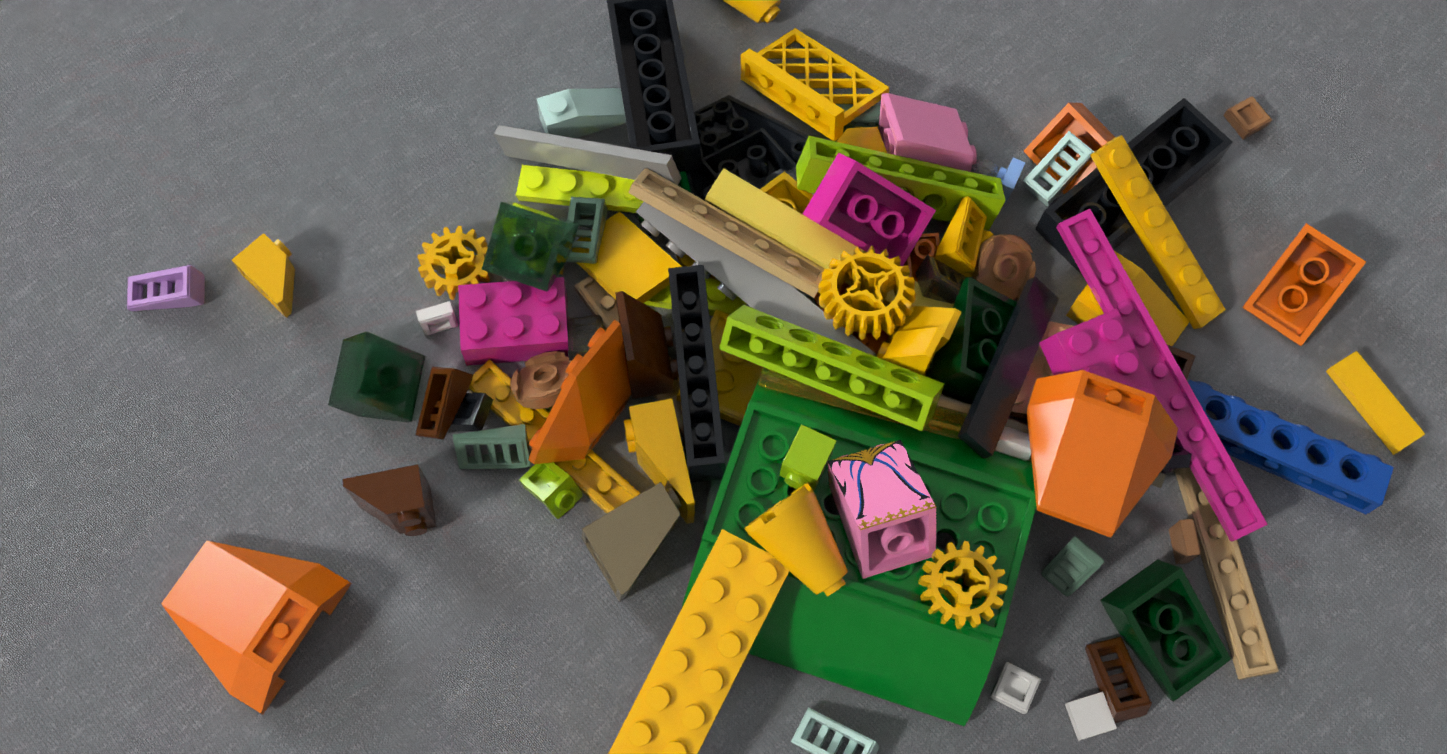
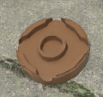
M1011 234L991 236L980 245L976 266L972 272L973 279L1013 300L1020 298L1027 280L1033 278L1036 272V263L1032 261L1031 253L1033 251L1030 245L1021 237Z
M552 351L533 356L524 362L526 367L520 372L517 369L512 375L510 382L516 401L523 407L531 409L553 406L561 391L560 387L568 376L565 371L574 357H566L564 352Z

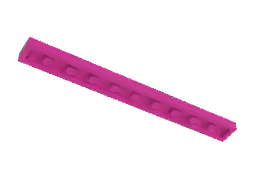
M1091 209L1060 222L1056 228L1103 313L1105 314L1118 308L1160 403L1178 428L1175 442L1192 454L1189 467L1231 542L1268 525Z

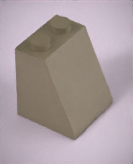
M661 482L582 528V540L619 602L629 594L679 519V508L682 507L681 502L673 489L670 487L665 490Z

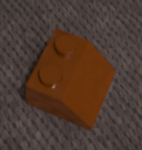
M418 464L342 479L343 487L361 509L399 534L405 533L406 536H418L426 533L427 528L437 527L430 484Z

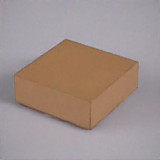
M1253 96L1227 109L1223 115L1243 140L1267 127L1272 121Z
M1193 519L1179 520L1169 529L1175 563L1186 564L1198 557L1201 551Z

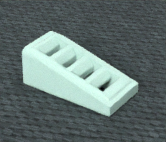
M1068 131L1023 180V186L1049 207L1089 161L1090 155L1094 151ZM1067 145L1081 156L1077 161L1064 151ZM1058 156L1071 166L1068 171L1055 161ZM1049 167L1061 176L1058 181L1046 172ZM1041 178L1052 188L1049 191L1045 190L1037 183L1038 179Z
M809 707L791 740L793 744L811 754H836L844 737L850 741L843 754H854L858 745L864 747L861 754H877L879 750V745L876 741ZM816 722H818L822 726L812 744L807 740ZM831 729L836 733L827 751H825L821 747Z

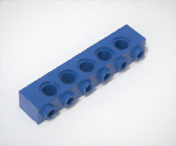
M1190 379L1187 381L1205 414L1207 415L1206 410H1210L1216 415L1217 420L1210 418L1208 415L1207 417L1230 456L1363 514H1368L1383 504L1394 467L1383 463L1379 457L1371 454H1362L1348 448L1340 440L1327 439L1315 434L1307 426L1294 425L1280 419L1279 415L1272 411L1257 409L1246 404L1240 397L1227 396L1215 391L1207 383ZM1239 424L1246 426L1250 431V435L1243 432ZM1274 439L1279 440L1284 449L1279 448L1274 443ZM1308 453L1315 457L1317 464L1309 459ZM1342 468L1350 473L1351 479L1343 473Z

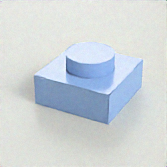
M1014 157L1007 169L1001 166L996 176L1002 182L1006 200L1004 204H1006L1025 165V162Z

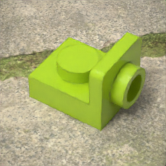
M554 462L535 464L519 479L523 487L541 501L557 519H560L583 496V493L571 476Z

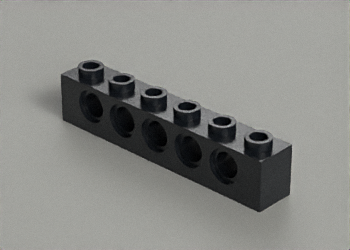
M704 265L668 268L690 482L718 480L723 478L726 466Z

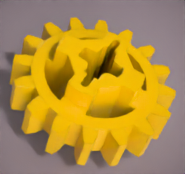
M458 226L455 233H450L448 227H444L443 236L439 237L433 232L431 234L433 243H422V248L426 254H418L417 258L421 265L418 267L421 278H424L426 287L428 289L434 287L437 296L440 297L447 291L450 300H454L458 292V285L479 284L480 281L489 283L490 278L486 271L494 270L493 262L490 260L493 258L491 247H487L485 237L482 236L477 239L474 229L464 234L462 226ZM466 246L469 247V248H471V249L474 250V251H468V250L466 249ZM438 274H445L446 279L440 277Z
M964 541L959 550L956 549L952 542H949L945 547V554L936 549L931 555L934 562L926 560L922 569L929 575L921 576L918 584L928 589L921 594L920 598L924 601H932L933 604L928 610L930 615L937 611L943 614L941 624L945 625L952 618L955 619L956 629H961L965 625L966 620L969 621L973 628H977L981 624L980 616L989 621L995 616L991 608L999 609L1003 605L1004 601L996 595L1004 594L1007 591L1006 585L998 583V580L1005 574L1004 569L994 570L992 565L997 560V557L994 555L985 559L982 556L984 553L982 545L973 552L970 551L969 541ZM955 561L953 571L939 573L944 565ZM974 565L980 569L983 575L980 574V572L974 567ZM959 578L963 579L965 586L970 587L966 592L962 591L960 584L955 583ZM941 594H944V596L950 601L951 605L948 604L942 598ZM983 596L986 597L982 605L970 609L973 598L981 599Z

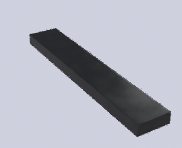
M1036 276L1027 280L958 434V437L983 459L993 456L1038 350L1039 342H1041L1059 300Z

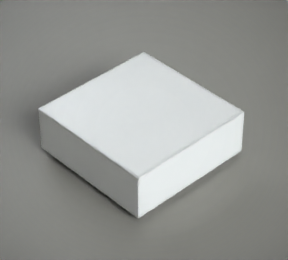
M450 301L416 311L418 321L426 336L458 326Z
M1005 426L995 451L1029 461L1031 456L1029 434Z
M1005 662L990 698L1022 714H1026L1041 678L1009 662Z
M1103 692L1065 704L1078 741L1117 729Z

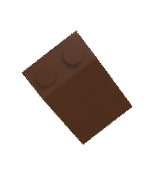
M623 291L615 292L632 399L674 392L673 380L679 379L676 358L669 359L668 347H673L671 327L663 326L662 315Z

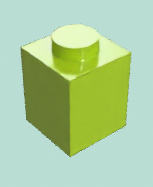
M801 424L782 463L779 476L785 478L784 481L795 489L808 482L815 491L828 464L827 461L830 460L833 454L836 440Z

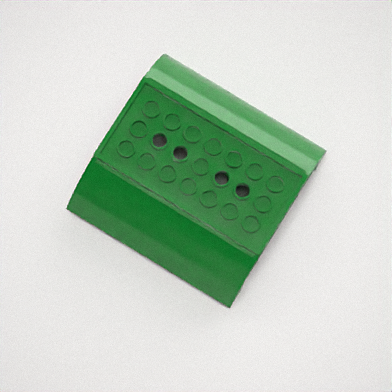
M764 368L747 406L706 524L682 607L722 529L765 550L748 535L744 528L776 503L788 497L787 491L791 486L784 481L785 478L779 475L782 463L801 424L836 440L830 460L874 448L880 444L901 440L936 506V535L938 533L950 534L955 541L957 550L960 549L964 541H969L970 551L975 552L982 545L984 547L982 556L985 559L994 555L997 557L992 567L994 570L1004 569L1005 574L998 580V583L1007 586V591L1004 594L996 595L1004 601L1003 605L999 609L991 608L995 616L989 621L980 616L981 624L977 628H973L969 621L966 620L965 625L961 629H956L955 619L952 618L945 625L941 624L943 614L940 611L931 615L928 613L933 604L932 601H924L920 598L921 594L928 588L918 584L921 576L929 575L922 567L926 560L934 562L932 558L863 579L840 515L830 514L824 507V501L833 497L829 487L827 464L814 492L848 570L842 577L846 584L829 596H826L824 592L816 595L789 572L749 654L964 727L979 699L999 641L1003 635L1036 509L1031 456L1029 461H1025L994 451L993 456L983 459L958 437L961 430L959 426L932 418L923 431H920ZM955 561L944 565L939 573L953 571ZM974 565V567L980 572V574L983 575L980 569ZM962 578L955 582L961 585L963 592L970 588L964 585ZM941 594L942 598L948 604L951 605L950 601L944 596V594ZM983 596L981 599L973 598L970 609L982 605L986 597Z

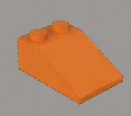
M1306 223L1242 308L1301 347L1362 269L1366 261Z

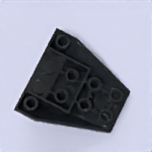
M730 95L694 112L700 141L702 169L685 171L692 194L706 201L707 193L723 168L758 189L764 187L784 171L797 181L796 165L808 139L807 134Z

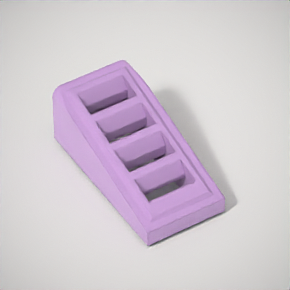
M191 265L128 277L127 309L130 311L193 307L204 304L205 276ZM173 283H175V293H172ZM158 284H160V296H158ZM143 285H147V298L143 299Z

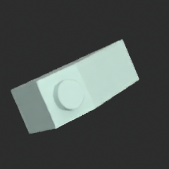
M621 88L566 89L536 98L540 121L545 133L579 138L626 123Z

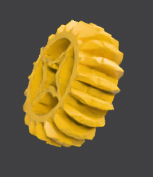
M857 246L854 249V255H850L843 250L840 260L832 258L829 263V269H824L822 281L818 285V293L821 295L819 296V305L821 308H824V317L826 320L833 319L835 330L845 326L847 337L856 331L859 332L861 340L866 337V333H872L873 337L877 340L880 337L881 330L891 336L894 332V327H902L905 324L906 317L912 314V304L916 300L914 277H909V266H900L901 260L899 256L889 259L887 249L881 252V254H876L875 249L871 246L867 253H862ZM850 280L851 287L847 289L845 294L840 296L839 288L844 282ZM893 290L896 297L885 307L883 299L887 297V292Z

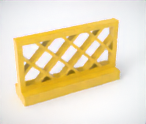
M796 28L757 53L749 48L740 54L742 81L832 141H836L841 137L845 125L881 101L882 94L889 93L887 85ZM796 41L805 49H786V47ZM782 58V64H773L767 59ZM786 58H805V63H786ZM809 58H822L828 63H809ZM788 73H805V79H796ZM809 73H828V79H809ZM832 73H846L851 78H832ZM829 88V94H819L813 89ZM833 88H852V94H833ZM856 88H870L874 92L871 94H856ZM836 104H853V106L845 111Z

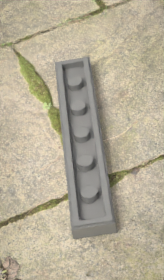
M498 125L493 133L504 154L509 157L633 180L645 168L676 185L682 179L672 155L502 125Z

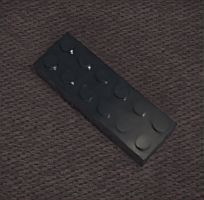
M607 0L630 148L672 155L679 172L702 169L699 135L673 0Z
M1183 98L1127 144L1166 207L1219 163L1233 142L1189 101ZM1098 168L1044 210L1035 228L1081 275L1080 269L1056 228L1060 222L1091 209L1113 250L1135 232Z

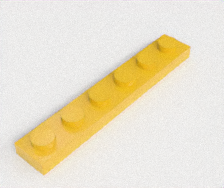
M1122 135L1115 137L1093 152L1090 157L1185 316L1190 321L1193 329L1204 327L1226 309Z

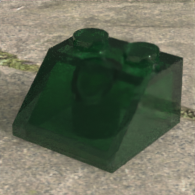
M501 202L482 270L549 291L569 258L579 223L515 202Z
M367 331L343 339L328 405L358 417L412 422L425 356Z

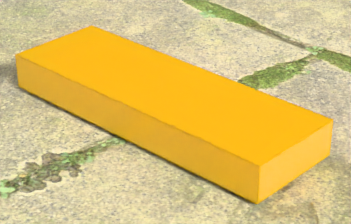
M1358 351L1353 352L1325 371L1393 455L1425 435L1423 430Z

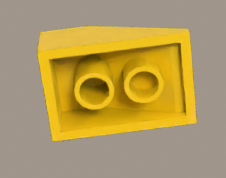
M1114 251L1167 345L1173 346L1190 321L1142 268ZM1088 284L1066 314L1067 317L1078 324L1104 314Z
M673 399L629 406L630 419L624 420L629 453L636 452L638 464L655 485L661 482L665 490L670 487L673 489L682 505L679 508L680 516L687 524L694 523L695 501Z

